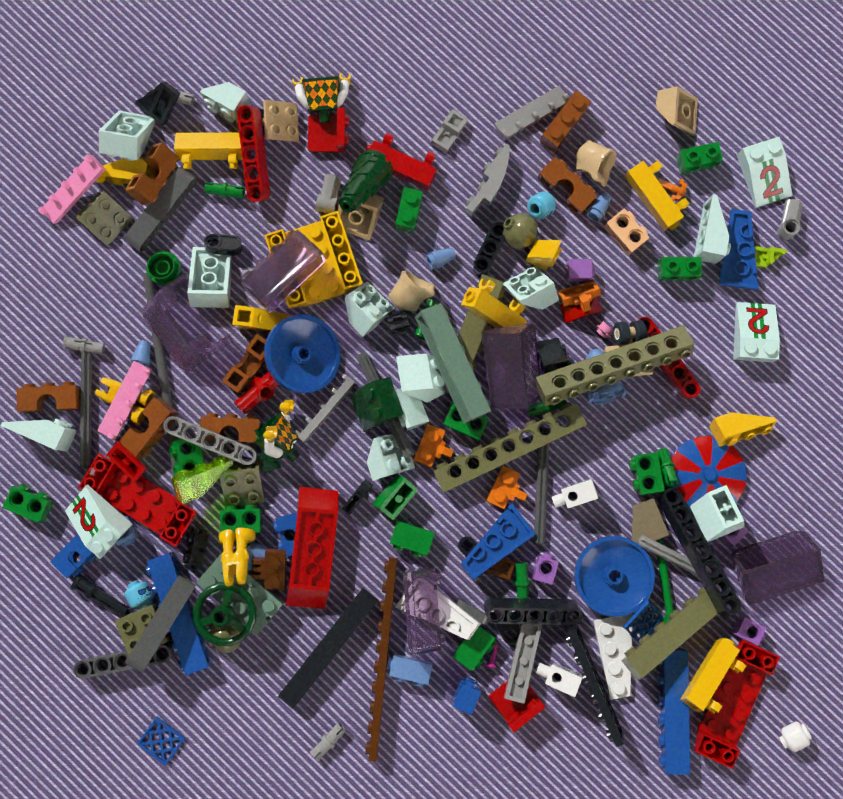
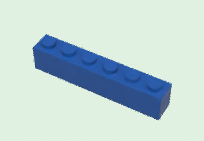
M174 552L147 561L146 570L149 577L153 579V591L156 596H159L161 603L179 575L182 576ZM188 598L168 631L174 640L172 641L173 650L175 653L178 652L180 658L178 660L179 668L182 672L184 671L185 676L212 665L203 637L198 633L194 624L193 607Z
M677 648L658 664L660 666V674L657 675L658 686L661 687V694H658V706H661V714L658 715V725L661 727V735H658V745L661 747V755L658 757L659 768H662L665 774L690 775L689 706L680 700L689 685L688 651L684 648Z

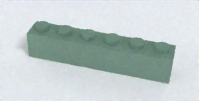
M442 303L421 310L415 316V319L463 424L491 411L489 401L485 398L481 390V384L474 375L472 364L468 362L465 349L460 344L456 330L450 323L447 310L443 307Z

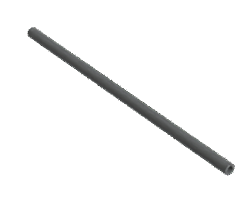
M143 273L161 398L173 407L155 285L149 279L147 273ZM175 422L168 427L169 430L176 431ZM167 433L170 448L172 446L171 442L178 440V437ZM170 455L173 471V465H175L174 457H171ZM173 473L176 497L187 503L184 480L178 481Z

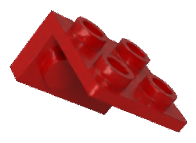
M507 680L490 693L488 698L507 721L511 730L515 732L542 711L545 705L529 685L524 704L505 699Z

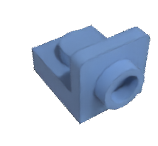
M129 515L125 516V518L132 523V526L116 542L117 546L123 545L124 548L135 543L134 539L139 537Z

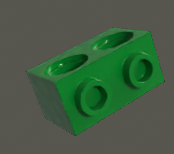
M719 142L682 149L677 154L676 160L680 175L718 167L723 161Z
M662 257L657 262L658 281H697L702 276L701 257Z
M452 403L443 426L479 441L489 418L485 417L486 414L477 418L481 422V427L473 429L470 426V422L463 424L462 420H453L452 414L458 410L455 404Z
M183 439L171 442L172 446H170L169 450L175 462L173 473L178 481L206 475L200 446ZM182 445L188 447L189 452L187 455L181 452ZM185 464H189L192 467L191 474L185 472Z
M658 452L631 456L629 467L630 471L634 472L635 480L632 481L634 491H637L638 495L665 491ZM642 459H645L648 462V467L646 470H643L640 467V461ZM646 478L652 482V486L649 489H646L643 485V481Z
M24 484L12 486L2 508L37 523H45L54 503L53 500L49 499L50 495L40 491L34 493L31 491V487ZM19 494L23 495V502L21 504L17 501ZM38 501L42 505L40 511L35 509V504Z
M245 505V509H237V506H225V510H220V532L227 529L235 532L236 528H248L256 533L263 532L262 508L257 509V505ZM250 513L256 516L254 524L247 522V516ZM230 514L236 517L234 525H230L227 522V517Z

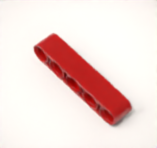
M243 105L238 108L237 120L246 193L250 201L264 202L270 197V185L261 112L256 106ZM248 110H250L251 117L249 119L247 118ZM251 130L254 133L252 139L249 136ZM253 150L256 152L255 158L252 157ZM256 169H257V171H258V177H257V178L254 176V171H255ZM257 189H259L261 192V196L259 198L256 194Z
M649 317L639 319L648 327L646 338L661 333ZM681 359L672 361L665 366H659L682 398L691 399L699 395L701 391L700 385ZM675 369L681 371V379L674 376ZM687 385L693 388L692 395L686 392Z

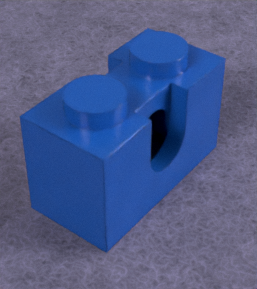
M297 512L275 518L276 523H273L276 535L280 534L281 542H278L279 549L286 550V557L292 555L294 540L291 541L286 538V532L289 529L295 531Z
M77 534L50 563L66 579L73 576L76 578L84 571L82 566L86 562L91 563L97 556L84 545ZM75 552L81 555L79 562L74 559Z
M466 677V680L460 679L452 698L454 708L472 715L481 694L477 681Z

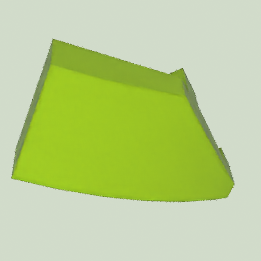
M755 246L756 266L760 268L767 267L784 255L787 249Z

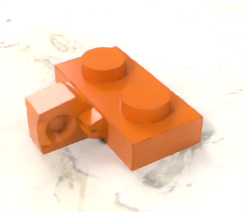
M594 280L557 291L563 306L574 304L576 306L580 304L583 312L590 311V301L597 296H601L600 288Z
M427 424L414 461L432 467L435 457L440 459L441 455L451 458L454 450L445 447L446 442L442 441L445 430Z
M502 465L486 501L502 509H505L508 500L514 501L515 497L525 501L528 494L519 490L520 485L516 483L521 473Z

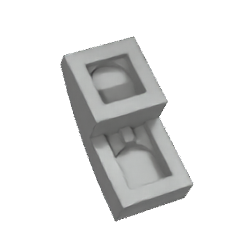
M452 109L443 121L439 131L431 140V144L447 154L468 122V118Z

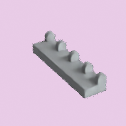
M559 85L494 123V126L503 141H506L562 108L570 97L567 93L563 92Z
M343 374L342 378L345 382L338 390L332 387L331 391L334 395L325 405L319 402L318 405L322 409L312 420L309 417L305 419L309 424L301 433L297 430L295 431L298 438L306 443L356 385L350 377Z
M521 624L504 695L505 699L525 703L542 625Z

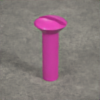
M497 644L491 650L489 662L485 664L489 668H497L494 664L499 647Z

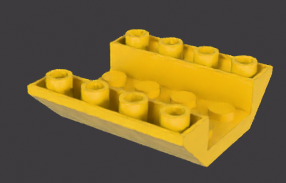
M338 211L320 216L321 221L288 232H284L281 229L264 235L289 309L310 306L344 295L363 284Z

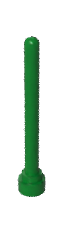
M663 538L656 540V542L664 545ZM657 555L666 609L663 622L666 623L670 620L668 615L674 611L666 559Z

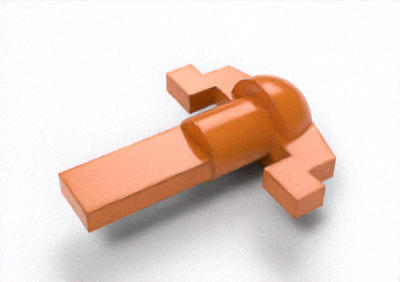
M663 179L658 180L664 189L677 194V196L672 195L671 199L673 202L674 200L679 201L687 193V184L684 183L683 179L678 184L681 187Z

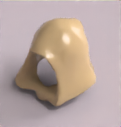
M589 140L579 148L576 154V170L586 173L602 187H606L610 170L616 161V151Z
M402 271L400 278L388 295L391 302L398 309L417 312L420 304L425 299L434 296L435 285L417 278L409 271Z

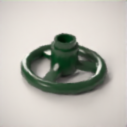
M217 582L206 587L198 596L193 608V621L198 633L207 642L217 646H233L244 641L252 632L257 620V607L252 595L244 587L235 583L232 586H226L224 582ZM225 590L222 604L216 607L211 615L201 618V609L204 601L212 593ZM233 592L238 593L248 606L249 619L246 626L235 618V611L231 606ZM213 623L218 627H224L229 624L239 634L231 638H219L212 635L204 626Z

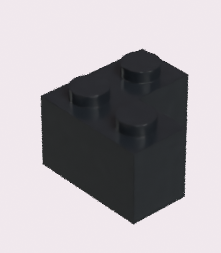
M559 338L536 342L537 359L542 375L571 365L570 357L566 356L565 345H561Z

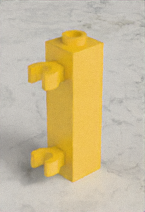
M239 133L175 134L174 150L176 155L179 156L178 160L184 163L183 169H192V160H228L230 169H238V160H242Z
M659 160L650 167L642 161L626 173L625 178L662 230L665 232L670 228L673 231L681 225L680 221L684 217L680 211L685 209L690 203L684 198L675 204L654 176L663 167Z
M482 278L479 288H468L461 303L463 307L505 335L520 338L527 323V320L520 316V313L524 311L526 305L512 300L509 307L494 298L489 293L494 289L496 283L490 279L486 281Z
M727 638L715 641L680 698L682 702L694 711L700 712L707 708L713 714L715 712L719 713L722 705L711 699L729 668L736 673L744 671L746 665L736 659L740 650L735 647L733 641Z

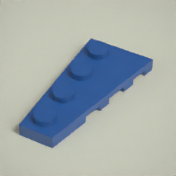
M731 209L728 224V243L731 244L729 254L722 261L719 285L758 291L751 211Z
M511 503L460 565L473 581L535 536L536 533L513 503Z

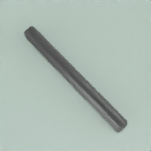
M86 351L81 353L80 467L91 466L92 353Z
M367 353L359 354L357 360L368 383L379 380ZM398 417L388 421L387 423L403 457L409 458L413 456L415 452Z
M541 427L539 432L542 435H548L550 429ZM549 443L538 448L534 532L536 533L534 536L535 544L545 543Z

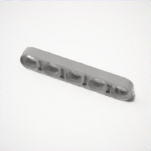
M171 416L164 421L165 431L173 436L245 465L252 464L256 460L255 450L240 442L176 416ZM174 419L179 423V428L176 431L168 429L167 423L169 420ZM189 427L196 428L198 432L197 436L193 439L188 438L186 435V430ZM207 435L215 436V445H206L205 437ZM228 442L235 446V450L231 454H227L223 450L224 444ZM250 450L253 453L252 460L244 461L241 456L243 451Z

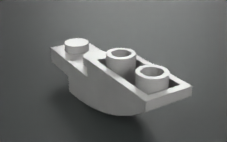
M507 143L503 148H498L494 154L496 158L492 163L488 162L484 166L482 179L486 182L483 181L479 185L477 195L475 197L471 196L465 204L467 206L466 214L470 217L475 214L482 203L489 207L496 198L504 181L508 166L510 145Z

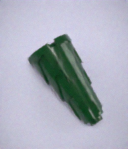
M365 150L359 155L339 199V205L343 211H355L389 182L393 175V166L391 161L387 162L385 160V154L377 150Z

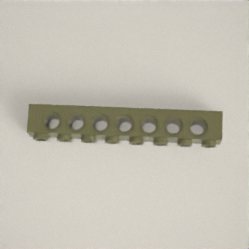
M683 325L537 376L536 388L545 406L556 405L562 400L575 398L584 392H592L601 386L612 385L618 380L632 378L638 373L649 372L655 367L665 366L672 361L688 358L693 354L695 343Z
M571 402L560 407L562 411L555 414L553 411L543 415L544 419L538 422L535 419L525 423L526 428L518 430V428L510 430L507 432V437L501 439L498 436L490 440V445L483 447L481 444L471 449L473 453L467 456L462 453L454 457L455 461L447 464V461L437 465V470L433 472L443 493L586 426L587 423L577 403L574 405ZM565 416L568 419L567 426H559L557 423L558 417ZM546 424L550 427L548 435H542L539 432L541 425ZM530 433L533 437L532 442L529 444L523 443L521 440L522 434ZM505 442H513L515 449L512 452H506L503 448ZM490 449L497 452V458L493 461H489L486 458V452ZM471 458H477L479 460L478 468L470 469L468 461ZM454 466H458L461 469V475L457 478L452 477L450 474V470Z

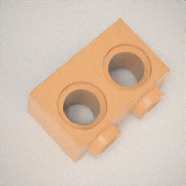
M624 208L606 223L604 229L629 256L649 239L647 230L637 224L635 216ZM619 220L624 221L625 224H626V227H625V228L619 227L618 224H617V221H619ZM630 235L637 236L638 242H632Z

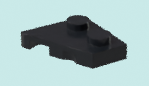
M165 81L157 85L155 89L147 92L141 99L136 100L135 104L158 123L165 125L170 118L180 92Z

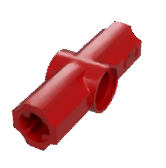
M269 372L262 378L256 377L250 382L249 389L234 401V404L245 415L260 401L271 399L274 389L279 384L272 378Z

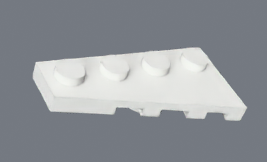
M417 575L395 606L466 640H470L481 624L420 575Z
M632 613L620 617L609 616L593 620L610 700L630 696L631 672L621 660L626 657L624 653L632 647V637L623 628L632 617Z

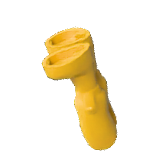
M103 377L100 382L110 387L108 393L96 389L95 395L111 405L122 383ZM150 389L144 390L140 393L137 402L146 407L155 397V392ZM134 405L130 412L131 421L137 425L140 424L146 417L142 413L145 408Z
M236 528L235 532L227 529L219 534V543L223 545L221 563L226 586L233 585L235 574L238 584H245L249 559L247 544L254 542L256 538V532L252 529ZM236 543L237 549H236V552L234 553L233 547H234V544Z

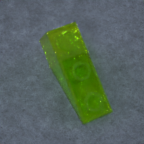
M219 456L208 464L201 463L196 465L195 469L177 472L176 476L171 477L177 500L185 504L202 497L233 464V461L225 456Z

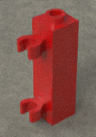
M387 132L382 143L373 140L372 145L367 146L366 150H377L386 155L385 160L392 163L394 176L429 191L437 169L432 167L435 154L428 151L424 162H421L390 148L394 135Z

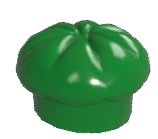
M162 251L155 253L147 262V275L157 285H170L180 276V261L170 252Z

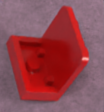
M337 108V114H330L331 122L319 123V114H310L308 116L309 152L346 153V145H349V133H346V126L350 125V116L346 115L345 108Z

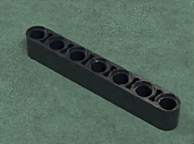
M676 488L667 489L660 495L659 505L717 613L724 618L737 614L741 609L740 601L683 496ZM667 495L672 497L673 503L668 501ZM676 513L681 514L683 520L678 519ZM686 530L691 532L692 538L687 536ZM696 548L701 551L702 556L696 553ZM706 566L711 569L712 574L707 573ZM716 584L721 587V593L716 590ZM726 603L731 606V612L727 610Z
M363 587L277 697L293 709L379 599Z

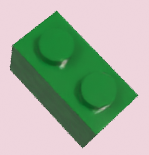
M403 188L395 223L396 230L415 233L423 191Z
M397 474L372 504L384 515L394 520L418 489L405 477Z
M397 520L390 544H393V548L404 552V549L412 550V555L423 558V555L428 556L435 532Z
M479 625L470 640L463 638L453 652L452 657L471 671L474 668L478 669L484 661L483 655L486 651L490 652L495 646V637Z

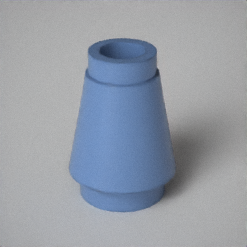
M602 193L587 208L588 218L594 222H600V220L604 219L612 199L611 196L607 193Z
M452 247L431 251L426 255V260L431 270H438L456 258V253Z
M140 340L130 362L136 361L146 367L150 366L151 343Z

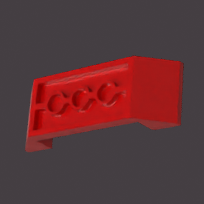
M101 453L97 454L78 488L83 490L88 484L109 504L160 534V538L175 547L178 546L197 513L188 503L143 476H140L134 483L109 457Z
M299 487L297 519L285 606L325 609L330 588L338 518V491Z
M743 639L736 646L740 650L736 659L743 662L746 667L743 672L736 673L731 668L728 669L711 698L721 704L722 708L719 713L715 712V714L706 708L697 728L694 750L696 753L733 769L741 751L736 746L767 673L773 675L780 656Z

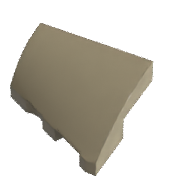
M654 498L632 506V541L638 544V540L642 535L654 541L669 535Z

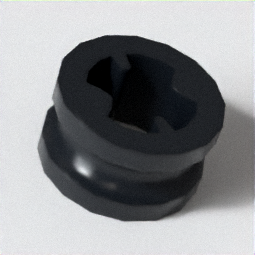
M468 536L462 537L458 542L459 550L464 554H469L476 546L474 539ZM464 540H469V543L473 544L469 551H465V548L461 547L462 542L465 543Z

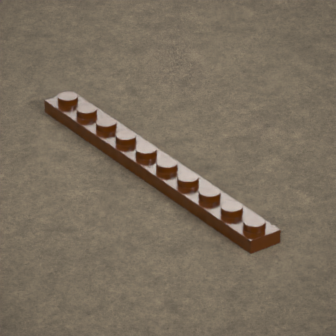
M389 557V561H385L384 573L388 574L387 581H383L382 593L386 594L385 601H381L380 613H383V621H379L378 633H381V641H377L376 653H379V661H375L374 673H377V681L372 683V693H375V701H371L369 712L373 714V721L368 723L367 734H371V740L366 742L365 754L369 755L368 761L374 762L377 761L398 557Z

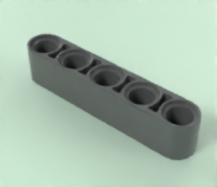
M182 166L177 168L166 185L158 192V199L147 206L127 232L124 240L139 252H143L194 188L198 178L186 169H183Z
M180 575L177 577L124 663L143 673L196 587V584Z
M164 643L159 645L147 666L161 664L170 660L175 653L172 644ZM161 648H165L167 650V658H164L160 655ZM124 650L85 658L74 665L73 672L77 678L85 679L134 668L121 663V656L128 657L127 651ZM102 660L108 662V669L102 667ZM83 663L88 666V673L82 671Z

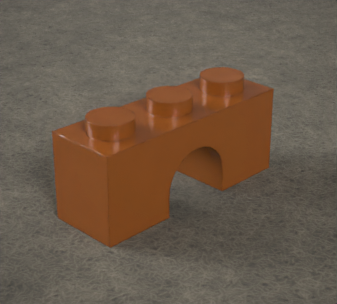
M575 90L543 133L540 143L556 153L573 126L580 121L588 110L591 100Z
M162 142L152 145L143 159L151 168V177L149 178L144 173L134 175L124 191L141 205L154 203L159 197L158 192L168 182L167 177L177 167L176 162L179 156Z
M554 157L542 169L537 179L550 191L557 185H567L571 189L572 195L565 204L576 215L580 216L595 201L598 195L595 194L596 191L592 186L586 185L581 181L582 178L579 174L571 172L567 168L568 165L562 159L558 160Z
M256 334L246 347L244 357L236 366L233 365L222 380L223 383L240 395L265 363L264 348L266 340Z
M62 382V386H55V383H43V387H36V384H24L23 388H16L17 412H43V403L50 396L55 398L57 410H80L81 387L75 385V382Z
M153 397L142 411L149 420V427L146 432L143 433L139 428H129L119 441L136 458H145L151 453L153 445L164 436V421L171 416L178 415V412L163 398ZM169 420L167 427L173 425L176 420Z
M207 413L206 417H201L200 426L220 435H223L227 428L235 427L239 432V442L255 443L254 440L257 435L254 430L262 427V420L257 419L256 415H246L245 418H238L236 414H226V418L218 417V414ZM207 435L205 441L216 442V438L213 435Z

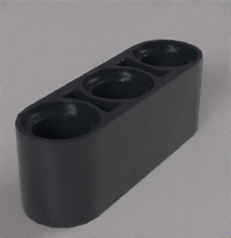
M501 221L492 224L474 260L473 271L477 276L481 277L482 274L487 275L504 242L505 235L497 236L493 232L497 228L502 231L504 230V223ZM491 245L495 248V252L488 253L485 247ZM483 262L487 265V268L479 270L477 264Z

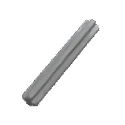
M644 535L640 536L638 540L640 547L697 575L687 557Z

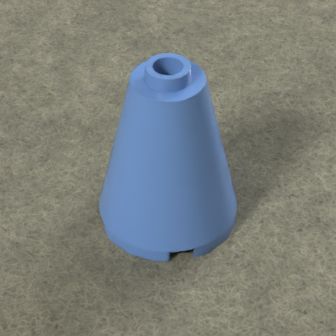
M600 349L591 350L586 359L603 354L605 351ZM618 380L612 385L601 386L592 392L587 391V400L590 405L592 402H594V405L611 403L616 401L615 397L619 395L623 398L626 395V389L621 380Z

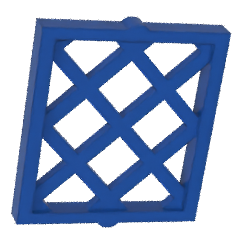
M646 600L623 628L641 644L639 640L646 634H650L654 630L653 628L663 620V616L658 612V609ZM650 606L652 608V611L647 612V609ZM654 613L658 614L657 618H654ZM651 614L650 619L646 620V615ZM643 616V620L638 622V618ZM649 623V628L644 629L645 624ZM638 625H642L641 630H637ZM633 626H634L633 632H631V631L629 630V627H633ZM640 633V638H636V634Z
M157 716L149 728L145 730L137 745L163 765H166L177 752L185 737ZM154 723H157L158 730L151 731V727ZM160 723H161L163 726H165L166 729H161ZM168 731L169 738L162 739L161 732ZM171 732H173V733H174L175 735H177L178 737L172 738V733H171ZM159 733V740L153 741L152 734ZM149 734L150 741L143 742V738ZM173 740H180L177 747L173 748ZM170 741V748L164 749L163 742ZM160 743L161 750L154 751L153 744ZM150 744L151 750L144 745ZM171 751L169 758L165 759L164 752ZM156 753H161L162 758L156 755Z

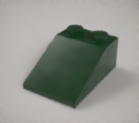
M390 377L372 381L360 387L351 395L363 432H367L404 414Z

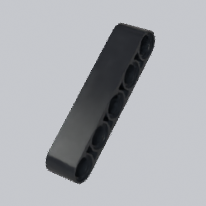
M489 598L483 605L488 621L493 624L576 625L583 618L578 604L572 599Z

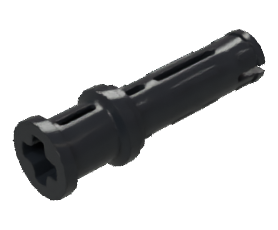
M79 574L70 587L72 591L80 592L85 595L84 598L87 600L93 599L121 617L126 615L130 608L129 606L98 588V584H92L85 580L83 575Z

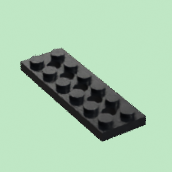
M577 624L569 625L566 632L567 635H565L570 647L573 646L575 649L574 658L577 665H581L583 668L582 677L585 684L590 685V696L593 703H598V714L601 722H606L607 736L610 742L614 741L616 747L624 745V732Z

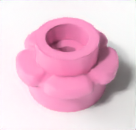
M604 321L600 325L597 324V332L603 338L607 336L611 338L613 329Z

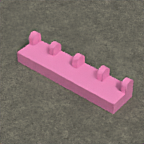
M86 154L85 160L80 166L73 169L72 175L66 181H63L57 192L49 196L50 200L38 209L41 214L46 215L53 223H58L106 170L93 155Z
M133 361L97 430L98 432L112 440L117 439L152 369Z

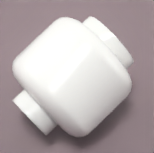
M796 721L781 729L782 736L779 738L785 749L789 747L791 751L797 752L810 746L812 736L805 724L801 725Z

